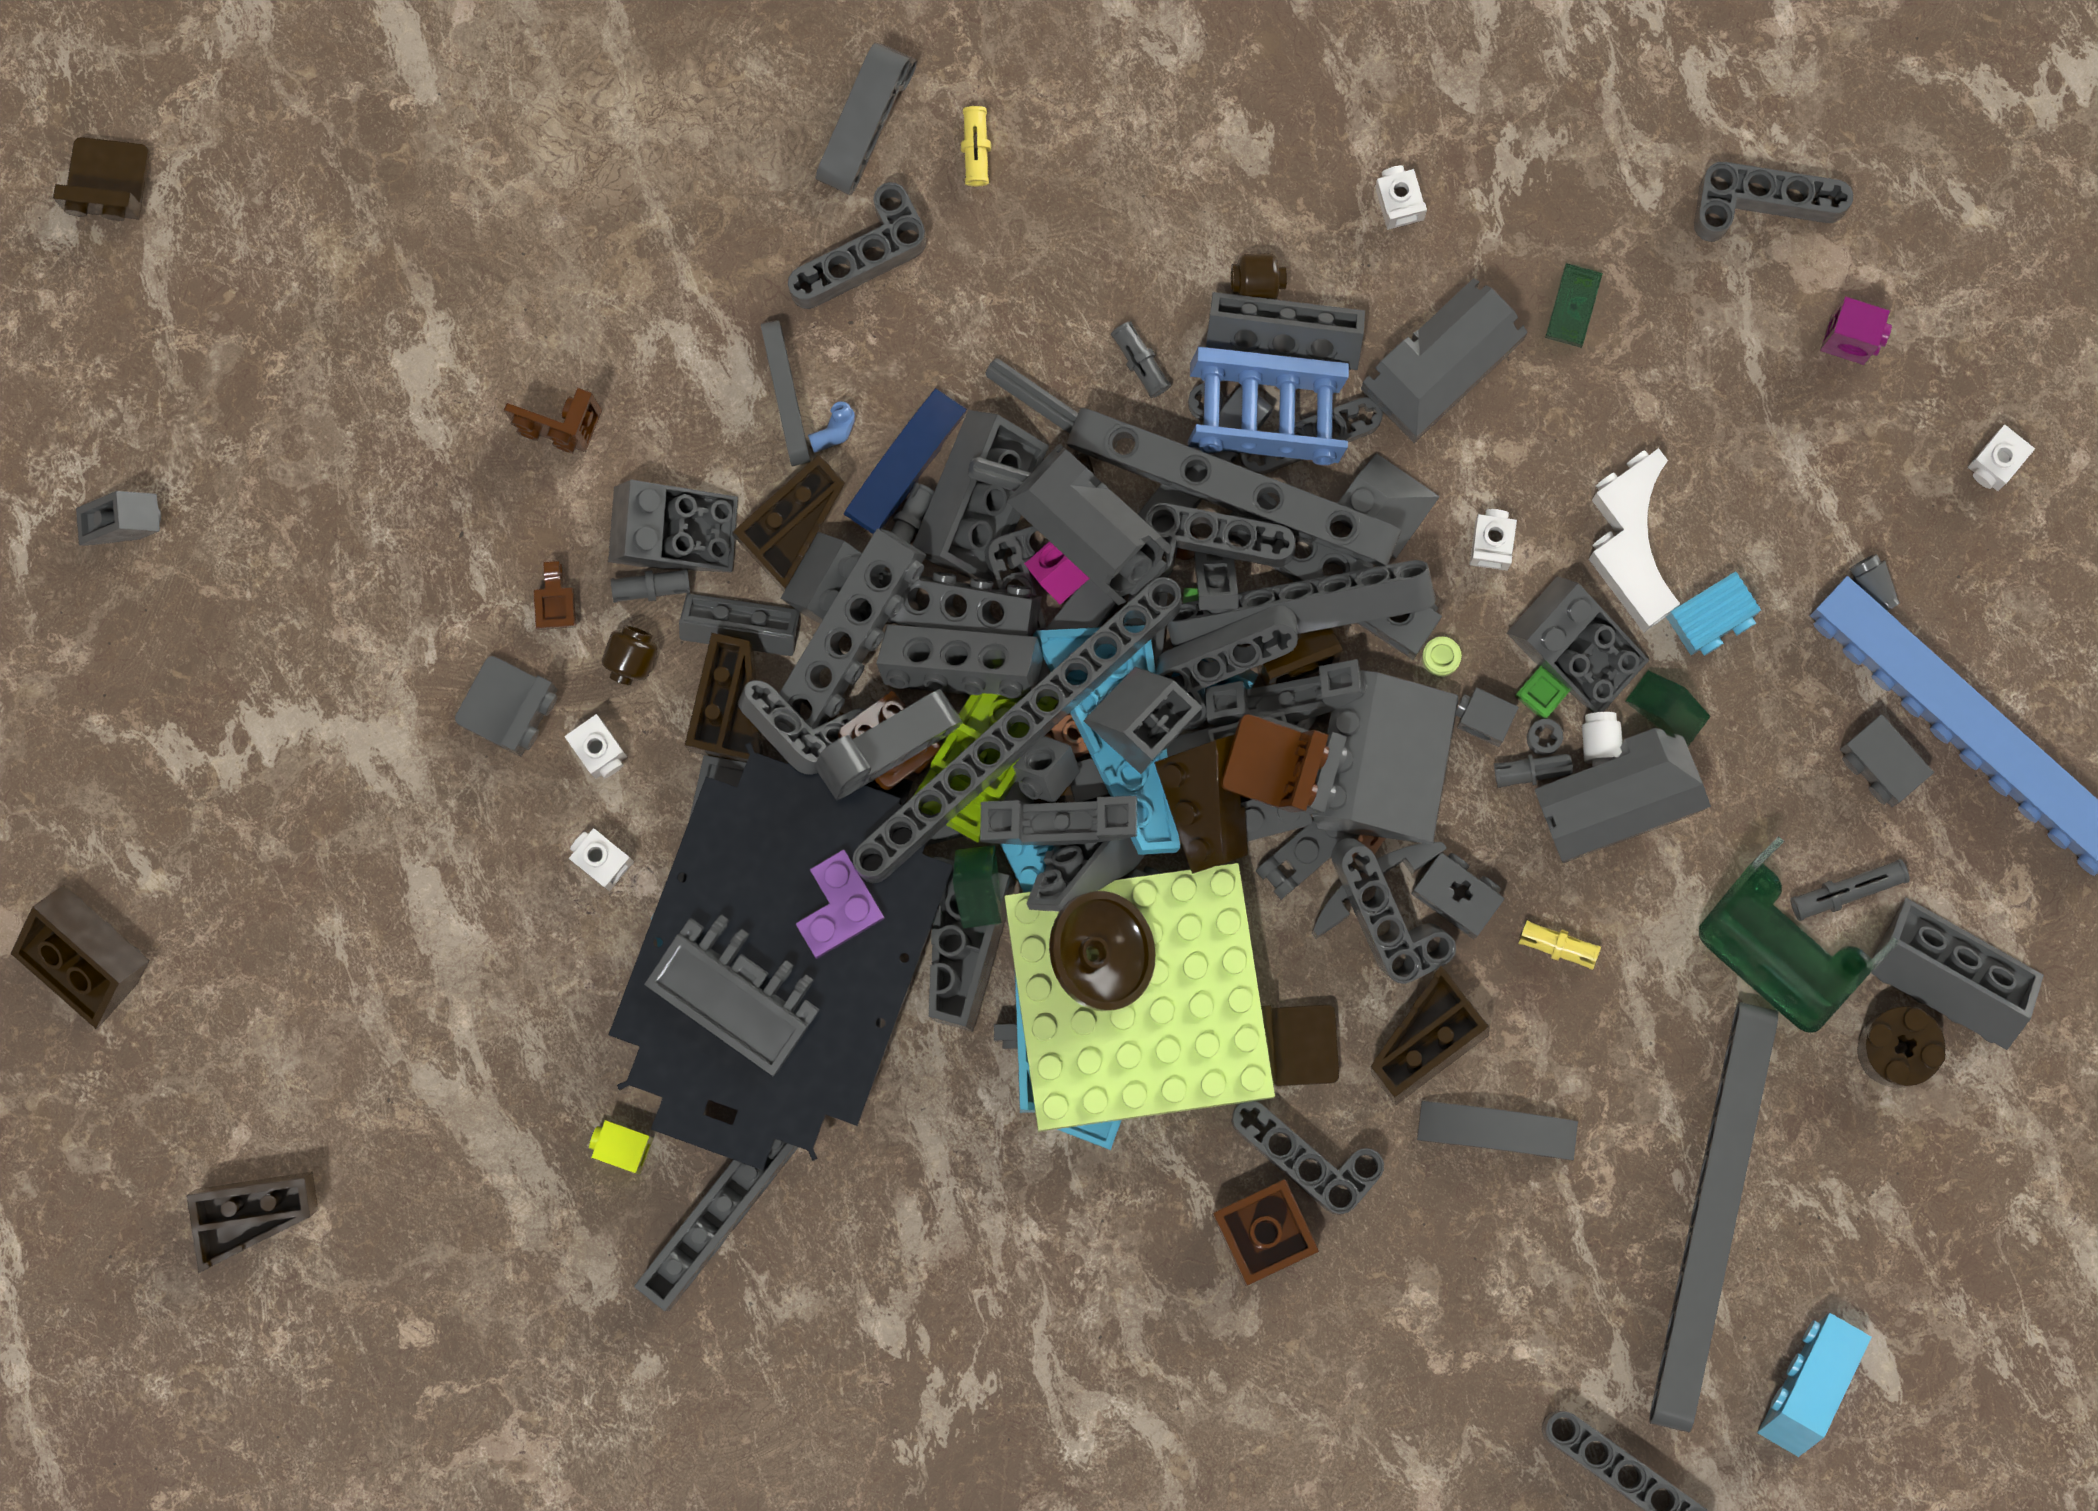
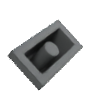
M115 491L76 508L80 546L140 540L160 531L161 512L158 508L157 494Z

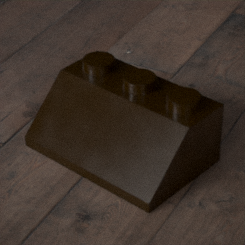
M64 885L32 906L10 953L95 1029L103 1024L134 989L150 961L138 948L130 944L108 922L104 921L80 897L76 896Z

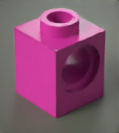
M1050 541L1024 563L1039 584L1059 605L1090 579Z

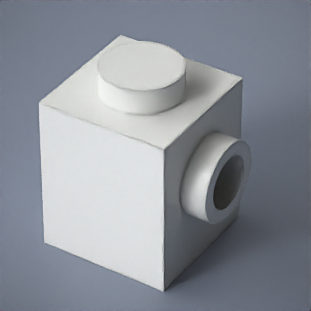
M2004 424L1968 468L1974 472L1973 477L1979 484L1985 488L1991 489L1993 487L1996 491H1999L2035 448Z
M597 714L564 736L595 779L601 775L604 779L612 776L623 767L621 761L627 758L622 748Z
M594 828L589 834L586 832L580 834L570 848L573 854L569 859L609 892L634 862Z

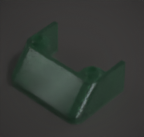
M1778 836L1745 869L1699 926V937L1713 954L1792 1024L1804 1032L1813 1033L1819 1031L1896 947L1899 941L1893 937L1873 959L1864 951L1854 946H1844L1832 957L1773 905L1781 896L1782 885L1777 875L1766 866V863L1785 842Z

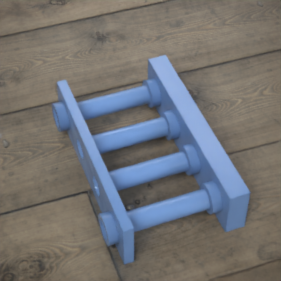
M1206 347L1197 348L1190 362V377L1201 378L1205 381L1204 425L1196 424L1188 439V447L1199 448L1200 451L1205 453L1230 451L1312 460L1318 465L1339 463L1348 448V441L1332 439L1333 394L1340 393L1349 377V363ZM1222 380L1239 382L1242 385L1241 429L1219 427L1220 381ZM1260 384L1276 386L1280 389L1279 433L1257 431L1258 385ZM1296 389L1314 390L1317 393V437L1295 435Z

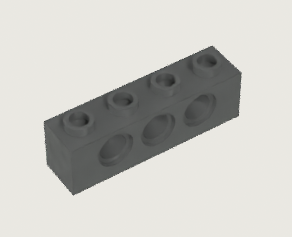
M1213 292L1206 348L1349 363L1350 370H1358L1364 335L1365 310Z
M891 572L883 574V588L891 582ZM934 572L933 577L921 575L913 585H908L902 595L904 598L902 608L895 617H889L887 622L914 627L1033 637L1038 627L1042 596L1030 594L1031 588L1025 586L1008 585L1007 590L993 588V581L970 579V584L957 582L956 575ZM919 588L926 590L929 594L930 602L927 608L922 607L916 599ZM956 594L961 595L966 600L967 609L964 614L958 613L953 606V599ZM992 601H997L1003 606L1004 616L1001 621L996 620L990 613Z
M887 624L876 664L884 685H890L895 688L918 687L927 688L931 691H963L971 695H980L982 693L997 694L1014 699L1024 697L1037 685L1044 658L1037 637Z

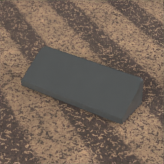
M686 593L679 621V638L683 641L709 644L712 632L748 640L754 651L792 656L795 648L800 612L792 608Z

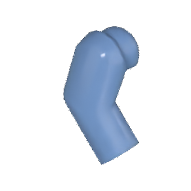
M835 403L830 410L832 415L827 428L808 435L814 453L844 443L848 439L855 422L854 411L848 403Z

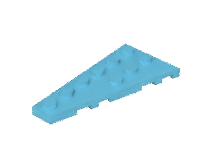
M1145 625L1124 627L1129 632L1137 633L1142 631ZM1101 627L1036 630L1033 637H1037L1044 660L1050 672H1052ZM1149 640L1070 712L1110 796H1137V836L1131 837V840L1139 855L1176 853L1180 849L1179 834L1155 764L1153 762L1140 774L1092 730L1084 720L1135 667L1156 674L1152 642ZM1102 644L1096 649L1095 654L1099 658L1110 659L1116 654L1117 649L1111 644ZM1073 670L1068 674L1066 680L1071 685L1077 686L1083 684L1087 680L1088 675L1082 670ZM1167 749L1155 761L1167 758Z

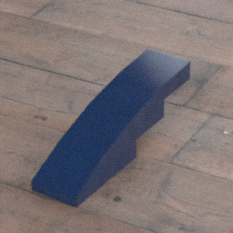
M935 388L868 476L846 508L844 515L872 534L875 533L877 528L881 529L909 495L914 483H918L920 475L941 451L944 441L964 418L967 409Z

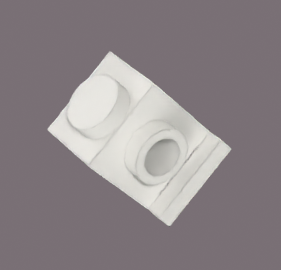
M1394 166L1384 170L1382 178H1378L1376 181L1375 189L1387 230L1423 221L1427 208L1423 202L1414 169L1405 171L1404 166ZM1404 187L1408 192L1406 196L1399 197L1394 193V190Z
M1487 509L1485 515L1478 514L1475 521L1469 565L1508 571L1512 563L1517 520L1508 519L1509 512ZM1491 530L1499 531L1502 535V540L1499 542L1491 541L1488 537V532Z

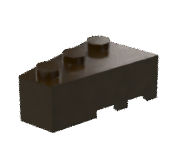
M820 454L732 532L733 537L783 592L845 484Z
M711 632L684 745L689 752L747 763L750 754L745 744L750 742L754 751L763 755L761 732L742 713L738 705L739 697L745 685L750 681L756 680L754 649L750 641Z
M1235 734L1154 762L1192 874L1248 855L1245 806H1241L1240 795L1226 791L1221 787L1222 775Z
M1441 965L1424 992L1413 1004L1406 1018L1397 1027L1370 1066L1372 1076L1395 1106L1489 1036V1025Z
M313 1171L198 1188L186 1195L198 1274L318 1211Z

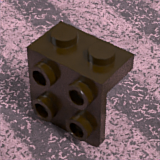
M85 137L75 139L67 185L55 184L53 199L66 214L72 216L86 217L87 214L101 215L103 218L113 221H124L125 218L139 220L150 155L149 149L144 144Z
M1271 1005L1261 1006L1273 1087L1332 1084L1338 1081L1339 1063L1335 1009L1331 1005L1272 1008Z

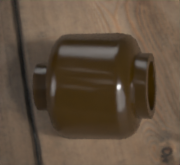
M1243 254L1239 257L1237 264H1231V292L1233 295L1238 294L1276 300L1279 290L1286 289V267L1279 266L1274 254Z
M624 625L622 630L613 631L610 634L602 657V665L611 671L609 678L625 685H631L633 680H645L649 676L657 653V645L651 640L653 635L628 625Z

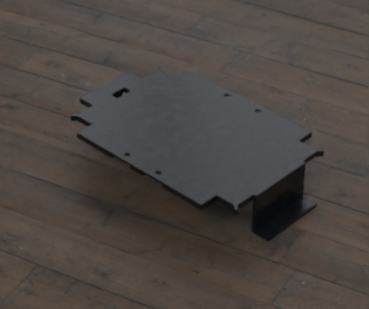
M749 742L745 746L750 755L738 787L707 776L705 777L608 1035L639 1046L628 1079L618 1084L617 1087L621 1091L632 1086L662 1097L651 1130L764 1170L775 1139L807 1150L812 1161L817 1160L818 1157L814 1146L826 1115L858 1126L951 875L953 865L923 855L925 843L885 880L879 883H869L862 879L885 919L816 959L796 925L799 921L830 904L810 869L842 850H845L853 864V855L858 846L905 805L913 781L903 779L889 790L881 787L877 788L874 782L871 781L846 797L836 800L818 773L804 774L797 771L789 762L786 764L758 754ZM921 812V815L927 818H933L939 814L937 813L931 816ZM905 827L898 828L892 834L891 840L895 844H905L911 839L912 831ZM870 854L863 860L862 868L866 871H875L882 865L883 858L878 854ZM685 873L687 880L680 882L678 880L679 874ZM723 915L729 919L727 928L711 948L721 956L737 932L741 929L749 934L747 940L729 967L732 968L741 954L769 973L760 986V989L763 991L779 967L785 961L793 965L791 974L775 994L785 1002L801 978L807 975L813 979L810 988L793 1012L796 1014L805 1000L820 1010L776 1075H770L644 985L675 937L681 932L690 918L704 927V930L695 942L698 945L719 916ZM661 938L663 940L662 946L655 947L654 940ZM903 953L909 955V960L906 963L900 961V955ZM879 1018L885 1020V1026L882 1028L876 1026V1020ZM708 1100L738 1110L733 1125L704 1115Z

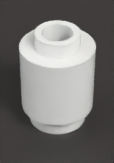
M1596 712L1585 715L1586 723L1582 725L1584 762L1595 767L1611 761L1614 756L1618 758L1622 753L1620 749L1622 745L1621 722L1617 721L1616 713Z

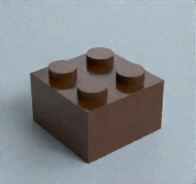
M1285 1179L1212 1213L1245 1286L1319 1252Z

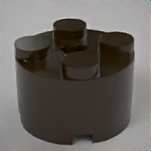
M1897 1007L1874 1016L1866 1023L1860 1035L1857 1054L1861 1067L1871 1079L1888 1087L1906 1088L1927 1081L1939 1070L1946 1056L1945 1039L1937 1022L1925 1011L1919 1008ZM1899 1042H1906L1908 1049L1904 1051L1905 1054H1897L1894 1047Z

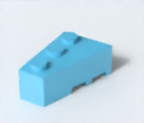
M1831 1313L1827 1314L1819 1322L1813 1320L1802 1339L1806 1344L1801 1353H1797L1791 1361L1786 1372L1788 1377L1774 1396L1770 1409L1757 1433L1797 1457L1821 1441L1830 1427L1872 1337Z

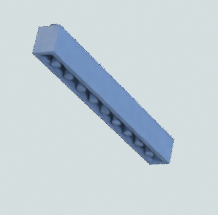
M1846 576L1810 615L1815 620L1813 623L1814 627L1826 638L1831 639L1834 637L1843 645V653L1853 663L1857 665L1863 663L1873 672L1872 679L1882 689L1886 691L1892 689L1902 698L1901 705L1911 715L1917 718L1921 715L1931 724L1930 731L1935 737L1946 744L1951 742L1960 750L1959 756L1964 763L1974 770L1980 768L1991 778L1988 781L1989 784L2003 796L2009 794L2020 804L2018 810L2028 820L2034 823L2039 821L2049 830L2048 837L2062 849L2068 847L2079 857L2077 863L2086 872L2093 876L2098 874V799L1849 576Z

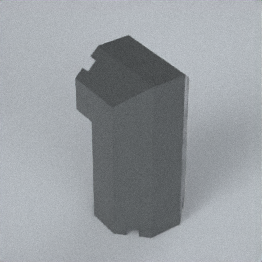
M1475 278L1463 287L1419 330L1414 332L1412 339L1409 337L1404 339L1375 367L1380 374L1374 380L1368 375L1362 383L1361 390L1413 443L1417 442L1520 345L1528 333L1524 326L1517 330L1513 324L1518 319L1515 311L1491 287L1485 285L1479 290L1478 285L1480 281Z
M1058 444L1007 499V502L1118 605L1126 602L1122 596L1130 594L1135 597L1148 584L1159 578L1165 570L1167 563L1161 558L1164 551L1170 555L1172 546L1106 485L1101 483L1091 471L1061 444Z
M1653 728L1626 738L1620 746L1622 753L1618 758L1614 756L1611 761L1534 789L1562 863L1688 818L1711 807L1703 782L1683 736L1674 734L1675 738L1667 736L1664 730Z

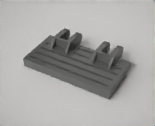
M723 915L719 916L698 945L695 942L704 930V927L690 918L681 932L675 937L644 985L770 1075H776L820 1010L805 1000L797 1013L793 1012L810 988L813 979L807 975L801 978L785 1002L775 994L791 974L793 968L791 963L785 961L763 991L760 989V986L769 973L741 954L732 968L729 967L749 934L743 929L737 932L721 956L711 948L727 928L729 919Z

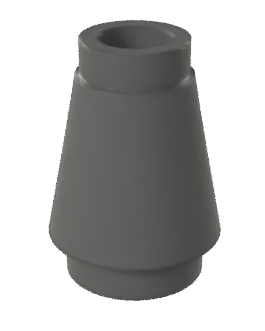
M1877 554L1871 555L1849 568L1853 575L1851 579L1885 610L1888 611L1900 603L1886 561H1881Z

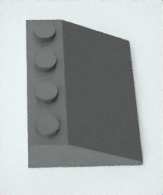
M1360 670L1362 696L1331 711L1327 733L1334 732L1347 737L1344 748H1347V756L1343 767L1337 770L1333 785L1336 786V794L1331 806L1326 808L1324 813L1312 814L1318 829L1433 845L1459 697L1456 694L1382 673Z

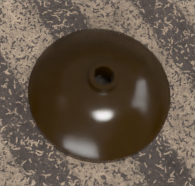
M1094 891L1079 895L1061 909L1050 933L1049 953L1054 974L1064 991L1080 1005L1096 1011L1117 1010L1135 1002L1147 989L1155 968L1156 953L1154 939L1142 913L1124 897L1106 891ZM1086 949L1090 952V961L1087 958Z

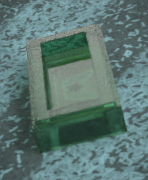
M1568 263L1565 264L1545 338L1582 348L1603 273Z

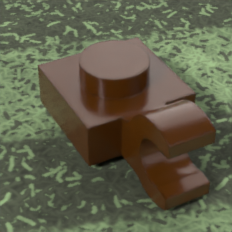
M559 561L544 562L545 589L534 590L536 629L576 627L574 589L572 587L562 588V564Z

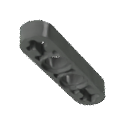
M780 320L762 323L761 330L791 466L810 463Z
M1366 397L1333 408L1332 421L1336 422L1340 427V434L1335 439L1345 440L1349 443L1372 434L1380 426L1383 415L1382 410L1370 398ZM1364 407L1366 412L1373 411L1375 415L1371 417L1370 425H1365L1363 420L1354 422L1350 427L1353 432L1347 433L1346 421L1341 414L1346 413L1348 421L1358 416L1359 408ZM1317 415L1296 422L1295 434L1317 437ZM1279 429L1272 431V433H1279ZM1241 453L1240 457L1243 468L1262 475L1304 460L1281 457L1282 459L1276 461L1275 456H1266L1264 458V465L1258 466L1256 461H1248L1252 454Z

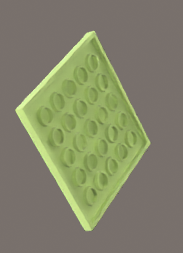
M1239 863L1215 866L1192 874L1191 870L1114 880L1098 890L1118 894L1135 905L1146 919L1155 944V968L1147 989L1132 1004L1112 1011H1096L1080 1005L1064 991L1058 982L1051 965L1049 940L1053 923L1059 912L1029 910L1026 903L1031 892L1004 896L1038 1132L1272 1099L1275 1097ZM1086 949L1087 958L1090 961L1091 955L1089 950Z

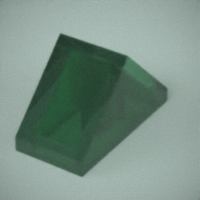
M1649 670L1624 701L1671 737L1675 738L1674 734L1683 736L1687 746L1691 744L1711 717L1685 687Z
M992 845L956 850L953 887L963 928L1003 924L996 847Z

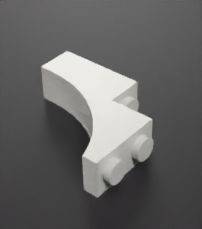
M1659 448L1650 455L1645 450L1636 455L1627 463L1630 469L1619 477L1613 472L1596 485L1599 491L1592 499L1617 535L1614 536L1610 531L1593 544L1596 550L1591 554L1589 561L1643 633L1663 620L1670 611L1680 605L1656 567L1648 539L1647 517L1650 496L1659 473L1668 461Z

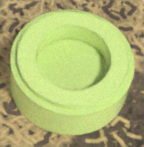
M1436 637L1430 640L1422 652L1423 666L1430 674L1437 677H1445L1452 674L1461 662L1460 647L1454 640L1448 637Z

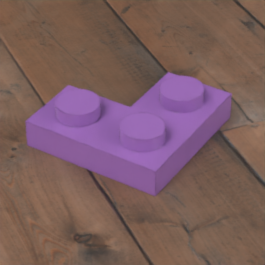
M845 850L840 851L810 869L830 904L799 921L796 925L815 958L818 959L885 918Z

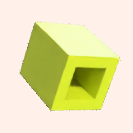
M605 1120L603 1127L597 1126L591 1137L589 1148L594 1150L591 1158L636 1174H641L654 1137Z

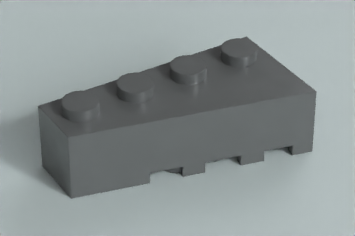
M934 856V859L953 865V869L933 921L928 1017L938 1023L973 1032L1007 916L1004 896L1013 894L1016 882L1006 874Z

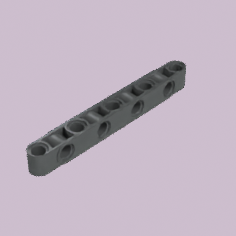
M1080 408L1066 442L1067 446L1078 452L1257 521L1284 526L1294 535L1376 566H1386L1389 564L1401 534L1399 528L1387 522L1090 409ZM1120 439H1132L1135 442L1133 451L1125 455L1117 453L1114 449ZM1200 465L1207 469V475L1202 481L1191 482L1187 479V471L1192 466ZM1269 492L1276 494L1280 498L1277 507L1265 510L1259 506L1258 501L1263 494ZM1339 520L1347 521L1353 527L1352 532L1347 537H1336L1330 531L1333 523Z

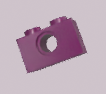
M1845 296L1831 315L1820 351L1864 365L1872 355L1877 356L1879 354L1881 346L1885 347L1889 339L1892 325L1887 323L1890 311Z

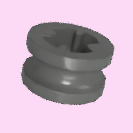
M1205 383L1195 386L1188 398L1189 411L1196 419L1204 421V411L1198 408L1199 401L1195 398L1198 395L1204 398ZM1220 392L1219 412H1220V410H1221V408H1222V403H1223V399H1222V394H1221V392Z
M1550 719L1538 720L1527 733V744L1530 750L1541 756L1554 753L1563 741V731L1560 725ZM1545 727L1552 730L1550 737L1555 740L1554 745L1551 746L1550 743H1547L1545 747L1537 744L1539 737L1535 735V731L1539 729L1542 732Z

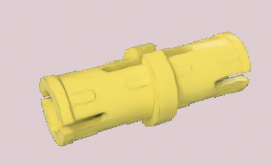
M969 106L963 109L964 140L961 142V151L965 153V184L974 187L989 184L987 153L991 151V142L987 140V109L982 106ZM975 132H977L978 160H975L974 151Z
M1528 920L1519 941L1520 945L1523 944L1551 954V959L1559 961V958L1588 967L1591 970L1594 969L1601 949L1599 945L1596 946L1568 936V931L1563 929L1557 932L1531 923Z

